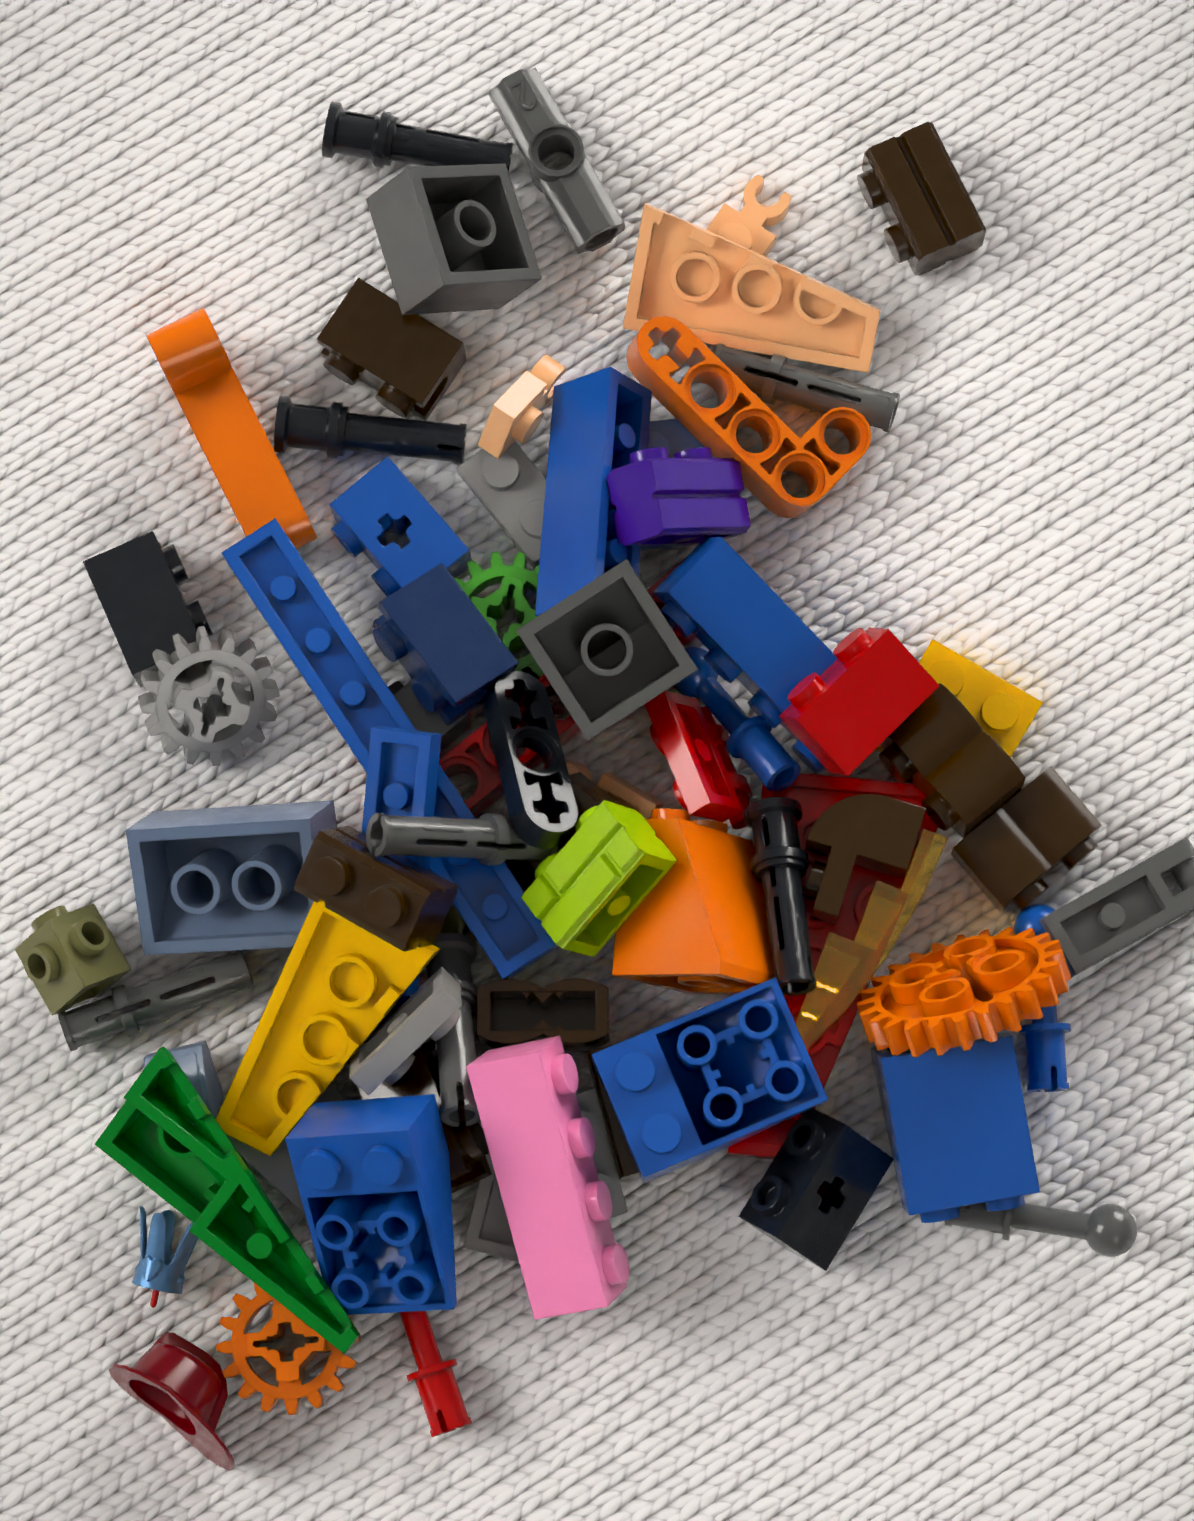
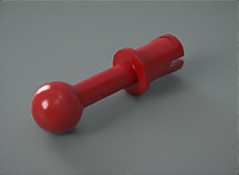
M399 1312L418 1371L406 1377L408 1382L415 1381L431 1428V1436H439L456 1430V1428L472 1424L452 1369L458 1365L457 1360L451 1359L443 1362L427 1312Z

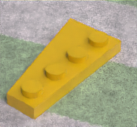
M313 901L216 1117V1121L224 1133L268 1156L274 1154L312 1104L316 1103L440 948L434 945L421 948L417 946L416 949L404 952L327 909L324 901L318 903Z

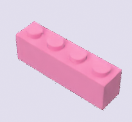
M560 1036L488 1050L466 1066L534 1319L608 1307L627 1288L629 1263L625 1249L621 1244H616L609 1220L612 1215L611 1194L607 1184L603 1180L599 1181L593 1160L595 1152L594 1131L590 1121L586 1117H582L575 1092L578 1089L579 1083L576 1064L570 1054H565Z

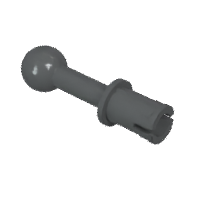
M985 1202L969 1205L970 1209L968 1211L959 1209V1217L945 1221V1226L952 1227V1225L1003 1234L1002 1239L1007 1241L1010 1240L1012 1228L1087 1240V1243L1095 1252L1107 1257H1115L1126 1253L1133 1246L1137 1237V1225L1134 1217L1127 1209L1115 1204L1099 1206L1088 1214L1031 1204L1002 1211H986Z

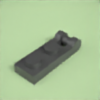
M1188 838L1175 843L1039 920L1045 932L1050 934L1051 940H1059L1071 978L1194 910V847ZM1169 872L1173 874L1182 889V892L1175 896L1172 895L1161 877Z

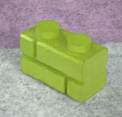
M603 800L600 805L588 809L579 817L575 825L576 833L559 853L548 856L538 865L535 871L536 880L521 896L534 916L542 921L541 925L556 945L562 949L592 957L600 951L677 861L664 842L655 836L656 832L642 814L635 809Z

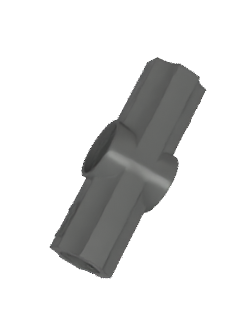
M536 67L529 70L520 69L503 78L494 89L489 91V97L529 166L533 184L546 196L577 253L593 252L612 242L619 233L625 230V223L585 155L581 137L574 129L569 127ZM555 151L564 152L573 159L571 164L560 170L549 169L541 161L546 155Z

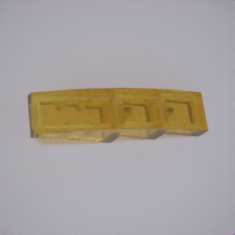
M925 829L923 830L901 889L876 881L854 941L829 932L814 972L817 986L813 991L806 994L796 1021V1026L807 1051L842 1019L885 963L924 895L948 840L947 837Z

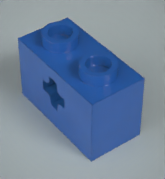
M388 456L329 504L334 519L337 522L331 528L332 533L352 557L355 558L363 552L378 570L371 577L387 597L440 563H443L450 574L457 578L468 569L467 563L472 560L470 549ZM391 528L399 535L406 533L409 544L403 549L395 542L387 544L385 533Z

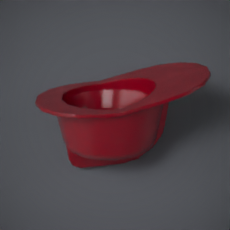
M167 1332L161 1335L155 1344L131 1368L119 1364H114L109 1368L111 1377L124 1391L150 1410L162 1416L206 1458L226 1470H231L235 1467L234 1458L214 1432L227 1400L228 1391L227 1380L222 1373V1369L211 1355L176 1333Z

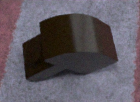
M861 794L840 800L825 810L810 830L805 850L829 857L827 864L814 860L804 892V898L815 901L811 918L836 925L854 865L903 880L908 870L926 808L883 795Z

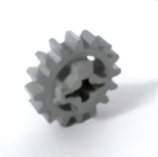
M200 626L197 628L196 641L189 644L179 633L173 635L176 651L169 655L164 651L156 649L152 655L159 669L158 672L142 671L140 676L143 687L150 691L138 696L141 712L151 714L145 720L150 736L163 733L161 743L164 752L168 755L176 751L180 746H183L184 756L188 764L193 765L198 759L200 752H208L213 766H218L222 759V751L226 749H231L232 753L239 759L243 758L245 752L242 741L248 737L255 742L262 743L265 740V736L258 723L260 721H276L277 718L274 706L268 702V700L280 696L276 681L268 679L273 673L270 661L267 656L255 659L258 651L254 641L250 638L243 641L238 647H235V639L229 628L223 629L218 640H210L205 627ZM234 666L248 678L250 691L245 690L243 684L233 682L234 675L232 670ZM217 685L220 695H210L211 690L215 689ZM198 697L207 698L206 703H203L202 707H200ZM167 701L173 703L174 709L185 711L184 717L186 722L184 726L171 716L167 709Z

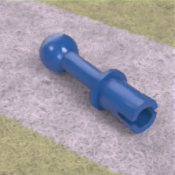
M699 647L685 648L698 670L672 687L682 695L698 697L730 734L726 743L728 753L734 758L744 760L769 791L773 789L774 792H779L789 787L799 776L801 767L771 734L772 727L769 726L762 716L749 718L717 681L718 674L704 659V655L708 651Z
M1034 904L1026 907L1018 914L1014 922L1015 935L1029 928L1034 929L1036 936L1046 933L1039 920L1055 911V909L1045 904ZM1057 1005L1042 1007L1043 1017L1031 1019V1024L1021 1025L1022 1030L1019 1031V1034L1026 1036L1027 1092H1041L1043 1089L1044 1092L1069 1090V1083L1067 1082L1065 1033L1071 1032V1024L1057 1023Z

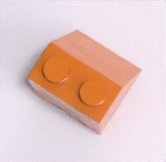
M652 809L651 819L645 820L656 832L655 836L664 842L677 861L615 932L612 975L685 994H737L773 979V963L767 930L763 886L751 873L750 867L751 858L755 855L753 842L728 834V825L726 823L710 820L690 821L691 815H689V812L680 809Z

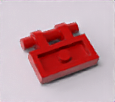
M666 690L647 702L645 707L652 722L650 725V735L658 750L667 758L675 778L672 784L673 791L680 805L692 816L722 823L729 819L732 828L736 830L747 827L744 819V810L750 805L749 800L753 793L746 777L737 774L726 749V743L729 738L726 729L716 723L713 714L706 706L700 707L696 698Z

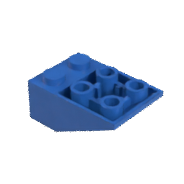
M776 977L592 1054L593 1066L643 1184L710 1156L828 1101Z
M435 1094L313 1103L285 1140L322 1278L346 1314L357 1315L454 1309L457 1305L450 1155Z

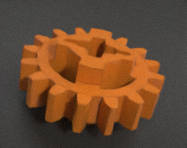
M254 1283L257 1296L252 1300L236 1293L232 1299L241 1310L238 1318L221 1317L219 1322L226 1329L233 1331L232 1340L216 1344V1350L226 1354H233L234 1362L228 1365L222 1373L228 1379L239 1376L244 1378L245 1382L239 1390V1397L247 1400L259 1391L263 1394L261 1410L271 1412L276 1406L278 1399H284L288 1415H298L301 1398L307 1397L308 1401L315 1408L319 1409L324 1406V1399L321 1393L324 1387L328 1386L337 1392H342L345 1389L343 1382L336 1374L340 1367L356 1369L358 1365L356 1360L338 1350L257 1284ZM273 1303V1317L260 1332L248 1333L250 1324L255 1316L264 1307ZM290 1324L293 1333L309 1339H319L317 1343H307L305 1347L294 1349L293 1360L288 1362L284 1352L270 1347H260L261 1343L273 1342V1339L283 1337L285 1326ZM359 1335L354 1344L361 1342V1335ZM331 1352L324 1369L313 1380L304 1384L306 1380L305 1368L318 1353ZM248 1358H264L276 1369L278 1387L263 1380L255 1372Z

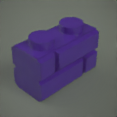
M666 447L639 450L629 454L631 464L610 470L606 477L611 505L617 508V511L613 514L617 541L623 544V546L700 544L708 537H722L725 540L745 534L751 527L747 500L742 498L740 494L744 490L740 461L734 460V458H713L711 448L709 447L680 451L673 455L674 458H669Z

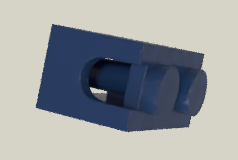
M440 563L379 602L378 609L383 615L375 619L372 625L374 628L373 636L377 646L391 662L398 660L412 678L411 687L420 704L431 713L437 711L447 726L483 704L485 697L499 677L515 671L518 661L443 563Z

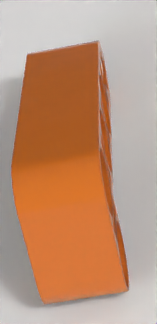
M201 308L147 334L146 337L245 536L250 535L276 518L296 549L318 539L231 366L227 353L205 309Z
M653 317L644 323L628 346L626 360L632 375L645 388L652 391V395L704 447L711 448L712 455L715 458H734V460L740 461L744 486L769 511L779 517H799L808 511L860 460L870 446L872 434L869 423L861 413L847 407L831 409L822 415L799 438L685 324L674 317ZM662 342L667 345L670 351L667 355H663L656 360L650 355L649 351L652 347ZM685 363L688 364L691 368L676 383L672 377L676 372L678 373ZM704 383L713 388L718 398L717 407L709 409L698 405L692 398L691 384ZM747 427L756 431L762 439V452L750 453L742 449L736 438L737 428ZM825 429H838L845 434L850 446L848 454H837L829 449L824 439ZM791 471L802 476L807 485V496L805 498L792 497L785 491L781 482L782 472Z

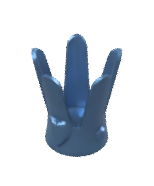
M140 1206L141 1258L135 1268L136 1273L132 1283L153 1289L150 1306L155 1308L160 1291L182 1294L185 1282V1267L198 1238L189 1231L194 1224L192 1222L186 1228L171 1259L175 1225L173 1212L164 1210L162 1213H155L152 1216L147 1243L146 1211L143 1206Z

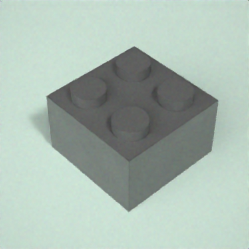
M506 163L407 167L366 199L402 315L500 309L542 279Z

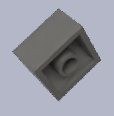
M627 559L516 630L587 741L698 670Z

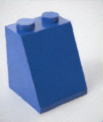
M1005 1030L997 1032L998 1038L995 1042L991 1043L981 1038L974 1041L970 1050L964 1051L959 1046L950 1048L941 1056H937L935 1048H930L919 1057H912L910 1049L893 1056L890 1048L880 1051L876 1047L870 1048L892 1158H894L893 1162L902 1205L909 1216L920 1214L922 1223L955 1219L960 1216V1206L985 1202L986 1211H1002L1025 1205L1024 1195L1040 1192L1013 1036Z

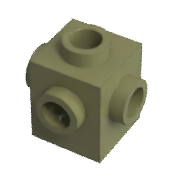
M94 903L68 912L64 905L45 912L31 923L34 932L15 949L28 977L33 981L52 1016L99 998L131 970L112 932L105 924Z

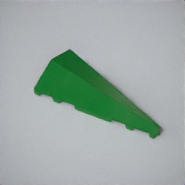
M164 1046L159 1048L123 1097L126 1099L125 1103L95 1142V1145L192 1221L194 1224L189 1230L192 1234L345 1354L358 1339L359 1331L172 1054Z

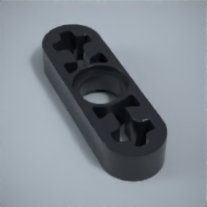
M511 671L499 677L484 699L483 710L512 827L519 838L528 845L539 849H550L560 844L574 826L578 817V809L548 693L543 684L534 676L522 671ZM507 697H512L513 701L507 700ZM520 707L526 709L523 715H521ZM528 748L537 753L544 763V770L536 771L524 766L517 757L516 749ZM538 804L541 812H535L534 810ZM548 818H553L554 822L549 823Z

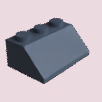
M334 800L156 811L126 830L144 955L293 947L313 904V900L294 890V883L319 831L332 828L335 830L337 828Z

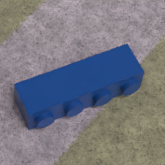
M612 367L554 386L536 594V617L626 559L639 577L641 546H623V544L618 543L613 518L617 508L611 505L606 477L610 470L631 464L629 454L648 449L652 391Z
M722 537L705 538L653 591L665 604L660 610L668 624L683 637L687 638L693 633L709 650L704 655L705 661L720 677L729 683L737 679L753 695L747 703L758 716H762L772 728H776L781 724L797 740L791 748L804 764L816 773H820L823 769L829 772L779 716L791 705L787 700V696L792 689L812 673H817L820 676L837 658Z

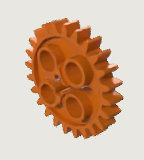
M1008 927L998 935L991 936L989 929H986L979 933L978 936L966 938L963 934L958 935L951 945L944 946L938 942L933 943L931 946L932 951L926 954L912 952L908 954L910 962L907 964L889 965L887 968L890 975L872 978L873 988L861 991L863 1001L858 1002L857 1007L868 1042H874L878 1051L890 1048L891 1054L896 1056L910 1049L912 1057H919L930 1048H935L937 1056H941L950 1048L959 1046L964 1051L970 1050L974 1041L981 1038L991 1043L995 1042L998 1038L997 1032L1004 1029L1018 1032L1022 1030L1021 1020L1042 1018L1041 1008L1058 1005L1057 995L1068 992L1069 989L1066 981L1071 980V975L1059 940L1052 941L1049 933L1046 932L1036 936L1034 929L1029 928L1015 935L1013 927Z

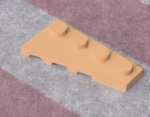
M648 203L644 204L623 329L639 331L644 323L653 317L669 316L685 324L706 344L718 346L720 343L729 348L772 356L778 354L789 359L869 373L880 308Z

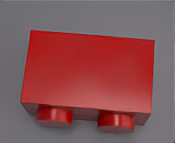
M869 627L866 631L863 628L854 630L834 649L833 655L837 660L820 676L817 673L808 675L787 696V700L791 705L779 718L829 773L849 776L940 686L889 629Z

